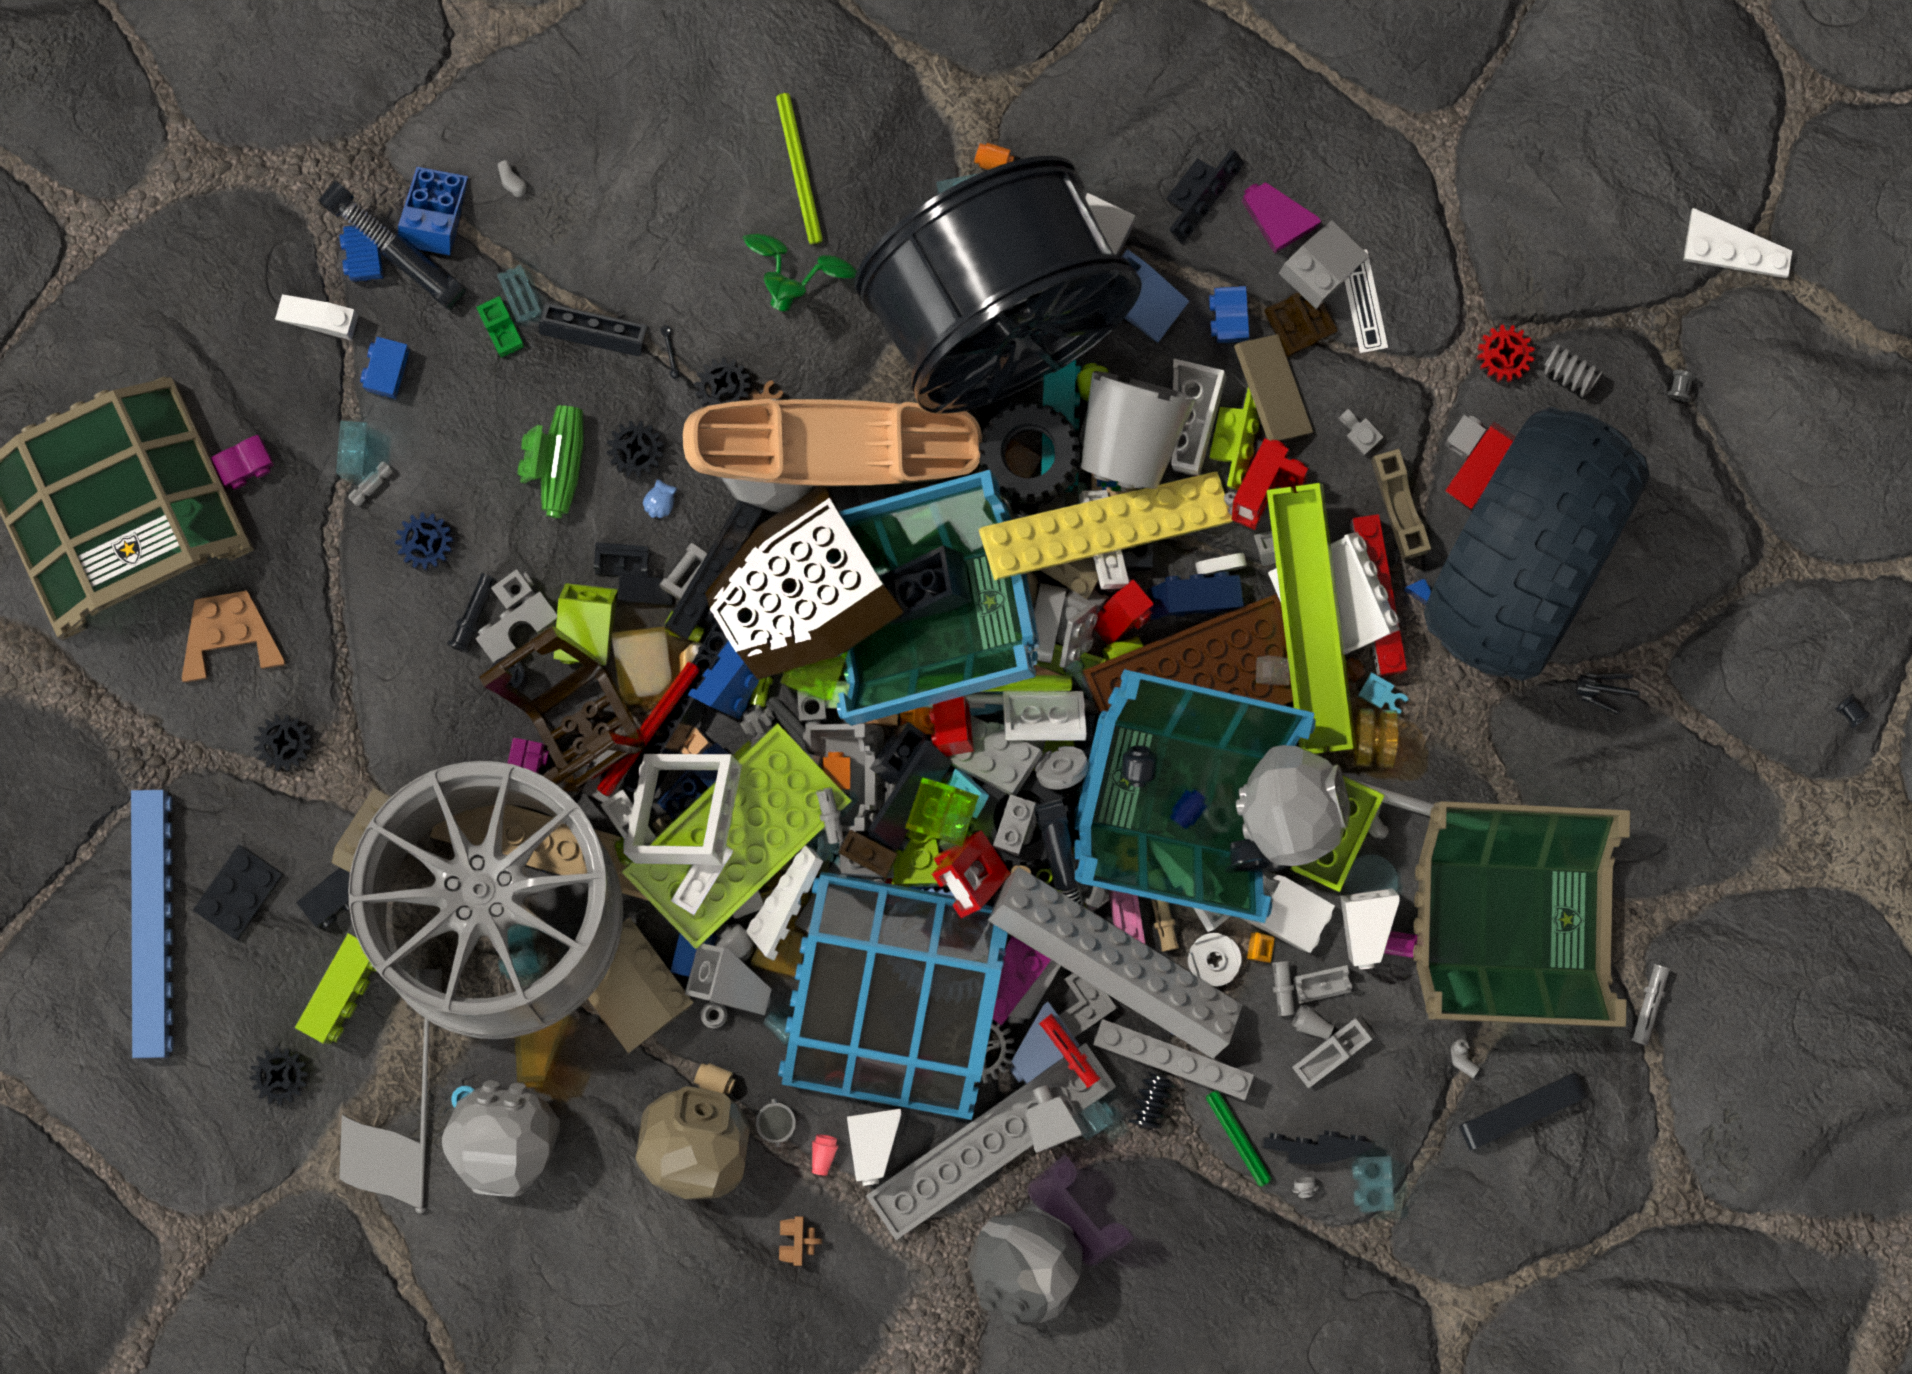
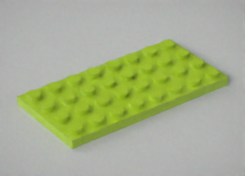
M778 723L738 760L742 767L726 846L733 849V852L694 915L671 901L693 864H640L632 861L621 871L695 949L825 827L824 821H821L819 816L822 813L816 795L817 790L821 789L823 791V788L832 787L837 810L842 811L851 802ZM716 782L648 846L703 847Z

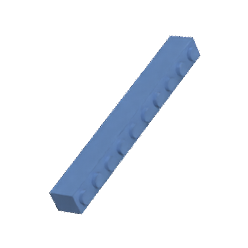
M131 790L132 1058H169V1052H173L174 1048L173 1036H169V1025H173L174 1019L173 1009H169V998H173V983L169 982V972L173 971L172 955L169 956V945L173 944V931L169 929V918L173 916L172 902H169V892L173 889L172 876H168V865H172L173 861L172 849H168V838H172L173 833L172 823L168 822V812H172V797L168 796V792L165 790Z

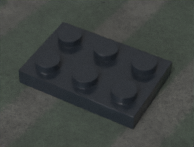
M238 844L192 911L238 941L283 874Z

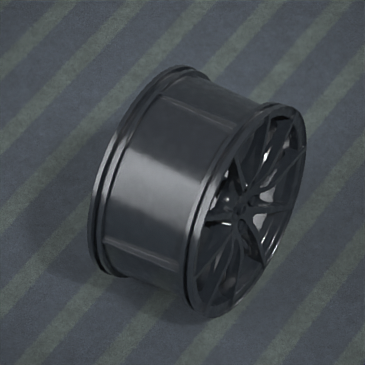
M1036 156L1012 161L979 173L940 193L890 229L865 256L854 279V289L859 299L863 301L865 307L870 312L878 316L911 368L910 387L919 406L923 410L935 414L958 413L997 402L1044 380L1045 375L1055 373L1093 348L1118 326L1135 305L1142 288L1141 279L1130 262L1122 256L1115 255L1109 246L1084 196V185L1077 168L1071 161L1059 156Z

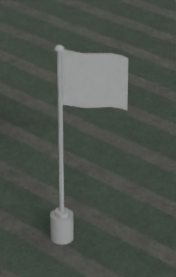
M415 969V979L442 993V970ZM424 1018L420 1143L394 1131L358 1123L343 1114L341 1124L340 1179L358 1189L399 1199L417 1207L415 1208L417 1213H424L426 1208H423L430 1028V1021Z

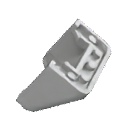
M849 724L806 725L803 743L810 752H814L815 756L820 757L818 766L821 770L822 757H828V752H844V757H850V789H840L851 800L840 811L841 816L839 820L842 832H849L850 829L856 832H869V827L883 807V792H885L883 779L869 769L885 746L883 728L879 725L857 724L853 726ZM825 827L819 832H826Z

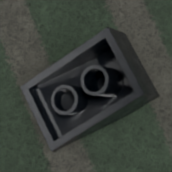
M944 545L882 575L885 587L893 593L904 611V614L890 622L891 624L952 611L972 601L963 553Z

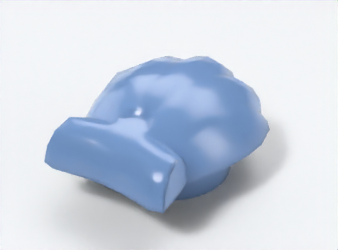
M656 480L655 487L646 494L643 500L644 510L649 513L651 518H663L670 514L677 488L667 485L661 480Z

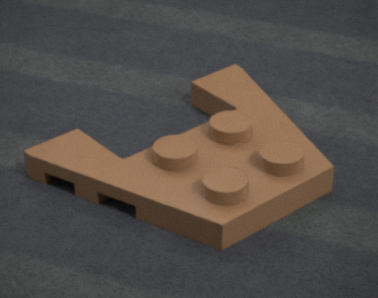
M248 591L196 599L194 601L182 682L208 679L204 651L257 642L262 669L286 665Z

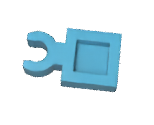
M1372 672L1358 694V697L1379 709L1386 703L1394 714L1401 713V710L1394 705L1395 700L1400 699L1403 702L1408 700L1404 694L1391 693L1394 685Z

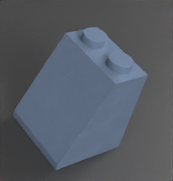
M1049 1002L1041 1008L1011 1061L1013 1067L1010 1071L1018 1082L1023 1080L1027 1084L1064 1057L1038 1024L1051 1013L1076 1047L1080 1046ZM1053 1030L1055 1034L1058 1036V1038L1061 1040V1042L1064 1044V1046L1067 1049H1069L1067 1045L1064 1043V1041L1061 1039V1037L1058 1035V1033L1055 1030Z

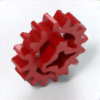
M1500 325L1499 332L1491 328L1489 330L1491 337L1484 334L1481 339L1485 344L1477 346V349L1482 351V353L1476 358L1477 360L1484 361L1480 369L1487 368L1489 370L1488 378L1493 374L1497 375V382L1502 377H1505L1507 383L1512 380V375L1520 379L1522 377L1521 371L1527 373L1530 369L1526 363L1534 361L1533 357L1528 356L1535 350L1534 347L1527 346L1531 338H1522L1524 330L1515 333L1514 325L1509 330H1505L1504 325ZM1510 338L1515 340L1519 345H1516L1512 341H1510ZM1495 339H1498L1497 348L1489 350L1490 344ZM1503 348H1505L1507 353H1511L1508 359L1505 358V355H1500ZM1522 357L1520 365L1513 369L1514 359ZM1492 362H1495L1499 366H1501V369L1494 366Z

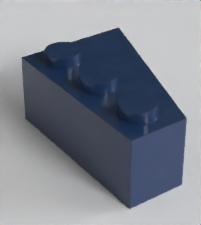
M1230 572L1215 573L1214 577L1206 578L1205 574L1190 575V579L1181 580V576H1169L1165 578V582L1147 589L1148 597L1154 603L1151 610V621L1159 620V618L1175 615L1177 618L1184 617V614L1200 613L1202 615L1234 611L1244 607L1240 575L1230 576Z

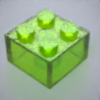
M922 777L905 828L962 847L979 796Z

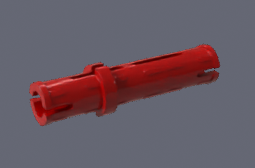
M1052 1013L1038 1023L1067 1060L1069 1069H1074L1087 1088L1101 1079L1086 1060L1088 1058L1087 1055L1079 1051L1068 1034L1053 1017ZM1053 1030H1055L1058 1033V1035L1061 1037V1039L1064 1041V1043L1067 1045L1069 1049H1067L1064 1046V1044L1061 1042V1040L1058 1038V1036L1055 1034ZM1071 1053H1073V1055L1076 1057V1059L1079 1061V1063L1083 1066V1068L1086 1070V1072L1083 1071V1069L1080 1067V1065L1077 1063V1061L1073 1058V1056L1071 1055Z

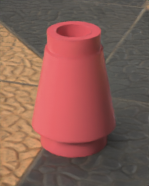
M822 1134L816 1135V1139L812 1141V1173L823 1176L828 1175V1170L838 1149L836 1144L837 1138Z

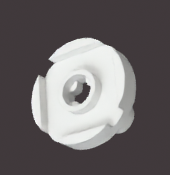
M1219 933L1203 935L1195 941L1189 950L1188 967L1190 972L1213 987L1229 983L1239 971L1241 965L1240 950L1237 944L1227 936ZM1211 952H1215L1216 956L1221 955L1222 960L1218 962L1219 967L1214 968L1213 964L1207 963Z

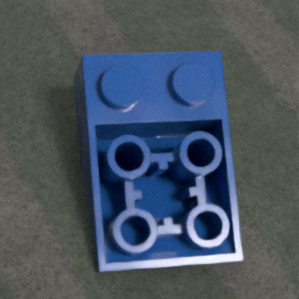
M416 167L398 224V234L416 249L450 255L457 234L468 176Z

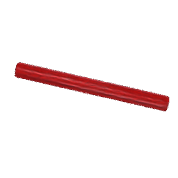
M688 662L640 727L639 730L644 739L645 746L699 673L700 669L692 662ZM642 750L637 754H629L613 765L598 785L597 790L607 797L610 796Z

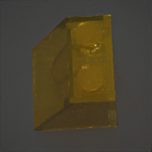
M657 627L611 633L619 690L623 701H627L628 705L643 704V699L654 698V702H659L674 682L669 637L666 628Z
M567 1015L560 1021L542 1030L515 1037L517 1083L525 1084L526 1088H543V1082L550 1081L573 1023V1016Z

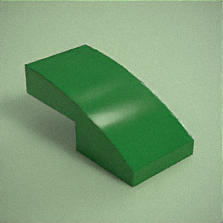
M500 296L476 307L500 358L524 347Z

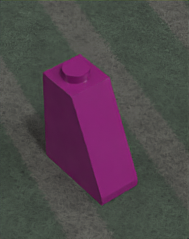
M1266 182L1260 186L1257 183L1253 184L1244 191L1245 195L1241 202L1274 254L1315 230L1321 223L1318 216Z

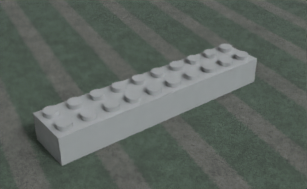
M1020 867L1003 883L988 919L989 922L1209 1057L1214 1058L1230 1043L1242 1004Z

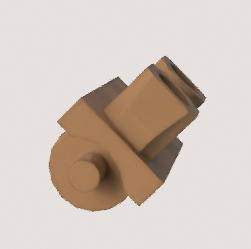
M795 1216V1219L780 1221V1235H794V1246H780L779 1260L794 1262L793 1265L802 1266L803 1244H807L806 1254L814 1255L815 1244L823 1243V1239L815 1238V1228H807V1238H803L804 1216Z

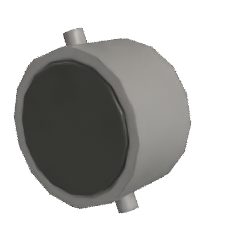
M771 1099L772 1104H767L759 1111L756 1117V1128L763 1139L775 1143L776 1147H781V1142H785L793 1135L797 1121L795 1114L789 1107L782 1103H777V1099Z

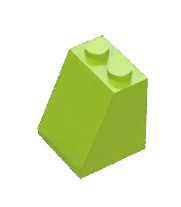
M565 583L558 598L556 628L594 654L602 665H606L610 657L618 589ZM561 649L554 651V659H558L564 664L579 662Z

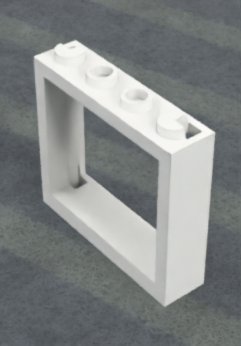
M644 754L643 762L639 767L640 777L638 786L634 791L633 811L629 816L628 835L623 844L624 854L634 863L722 865L742 765L731 754ZM659 770H718L703 847L643 846Z

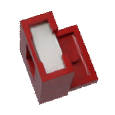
M1264 438L1233 500L1231 520L1256 530L1268 506L1267 490L1276 489L1277 486L1280 488L1292 487L1295 493H1299L1296 492V486L1306 485L1308 468L1296 459L1289 460V449L1278 440L1270 441Z
M982 830L962 839L957 845L937 854L934 861L938 867L932 873V876L940 887L947 884L957 899L952 906L960 918H963L980 910L1011 873Z

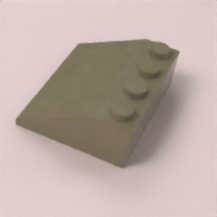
M629 917L625 920L614 960L606 976L588 1000L629 1054L691 1008L693 1001L688 995H685L684 989Z

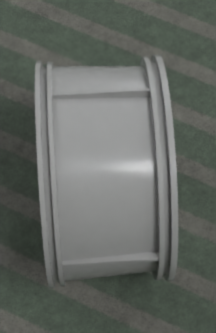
M493 761L462 762L430 771L416 778L396 792L377 811L359 841L350 870L348 892L351 920L360 946L372 966L417 1013L433 1024L463 1036L480 1039L514 1038L543 1030L561 1021L581 1006L597 989L606 976L619 946L623 926V896L615 866L606 848L597 837L582 809L565 791L544 776L513 764ZM495 805L484 842L478 846L471 844L460 830L453 815L462 813L465 810ZM505 805L531 808L554 817L509 855L503 854L502 837ZM445 820L447 821L455 854L454 859L450 861L414 846L427 832ZM563 823L566 824L581 848L587 874L537 878L525 876L524 867L534 850L557 827ZM408 853L418 858L435 875L436 881L431 887L390 892L394 877ZM588 883L589 885L586 913L575 941L542 921L524 906V900L530 896L563 885ZM406 902L439 907L440 913L392 955L386 927L387 903ZM516 924L536 928L570 947L569 951L551 971L525 988H522L508 946V929ZM448 931H455L458 933L459 939L446 994L420 983L399 965V962L428 939ZM481 936H488L503 960L516 991L491 998L473 999L456 997L460 975L471 952Z

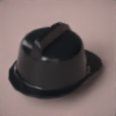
M1245 839L1234 841L1230 844L1231 865L1225 869V872H1273L1285 869L1288 866L1272 863L1264 856L1254 841Z

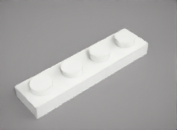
M1107 490L1082 491L1079 495L1080 503L1108 497ZM1121 550L1093 556L1101 589H1121L1129 583Z

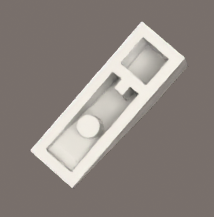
M282 294L275 320L352 340L359 315L351 308Z

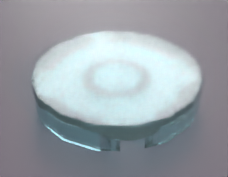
M1366 855L1357 858L1353 862L1344 885L1348 895L1391 888L1396 891L1398 878L1395 868L1387 859L1379 855Z

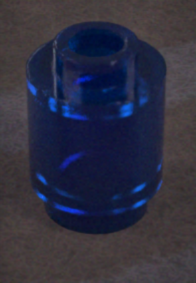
M1195 789L1191 793L1186 790L1172 808L1173 813L1170 818L1187 830L1190 825L1193 826L1208 807L1204 803L1207 798Z

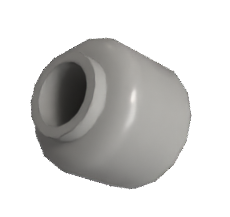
M725 924L716 932L718 938L714 946L729 949L742 962L752 955L754 941L740 924Z

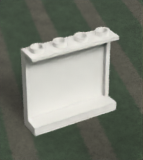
M1358 532L1347 534L1344 538L1331 544L1345 655L1400 630L1398 616L1388 603L1387 591L1378 580L1377 568L1369 559L1366 552L1367 545ZM1276 568L1268 572V574L1280 599L1278 575Z

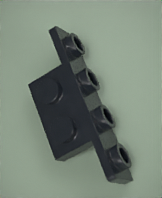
M1231 149L1217 168L1197 158L1166 198L1169 204L1183 211L1170 228V232L1179 243L1183 244L1193 233L1194 228L1208 214L1211 206L1224 193L1225 188L1234 176L1240 172L1244 161L1237 151Z

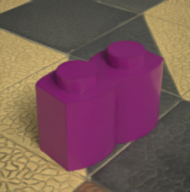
M259 435L252 436L234 447L211 457L223 485L226 488L232 487L233 490L247 484L246 480L252 476L260 478L271 472L270 468L275 465Z

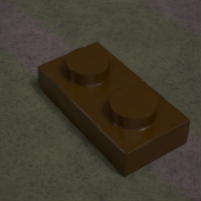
M852 829L848 832L838 852L884 878L888 877L899 855Z

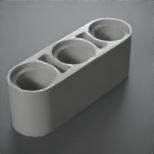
M1045 583L1040 584L1034 612L1040 641L1039 647L1034 648V651L1038 653V661L1051 663L1067 588Z

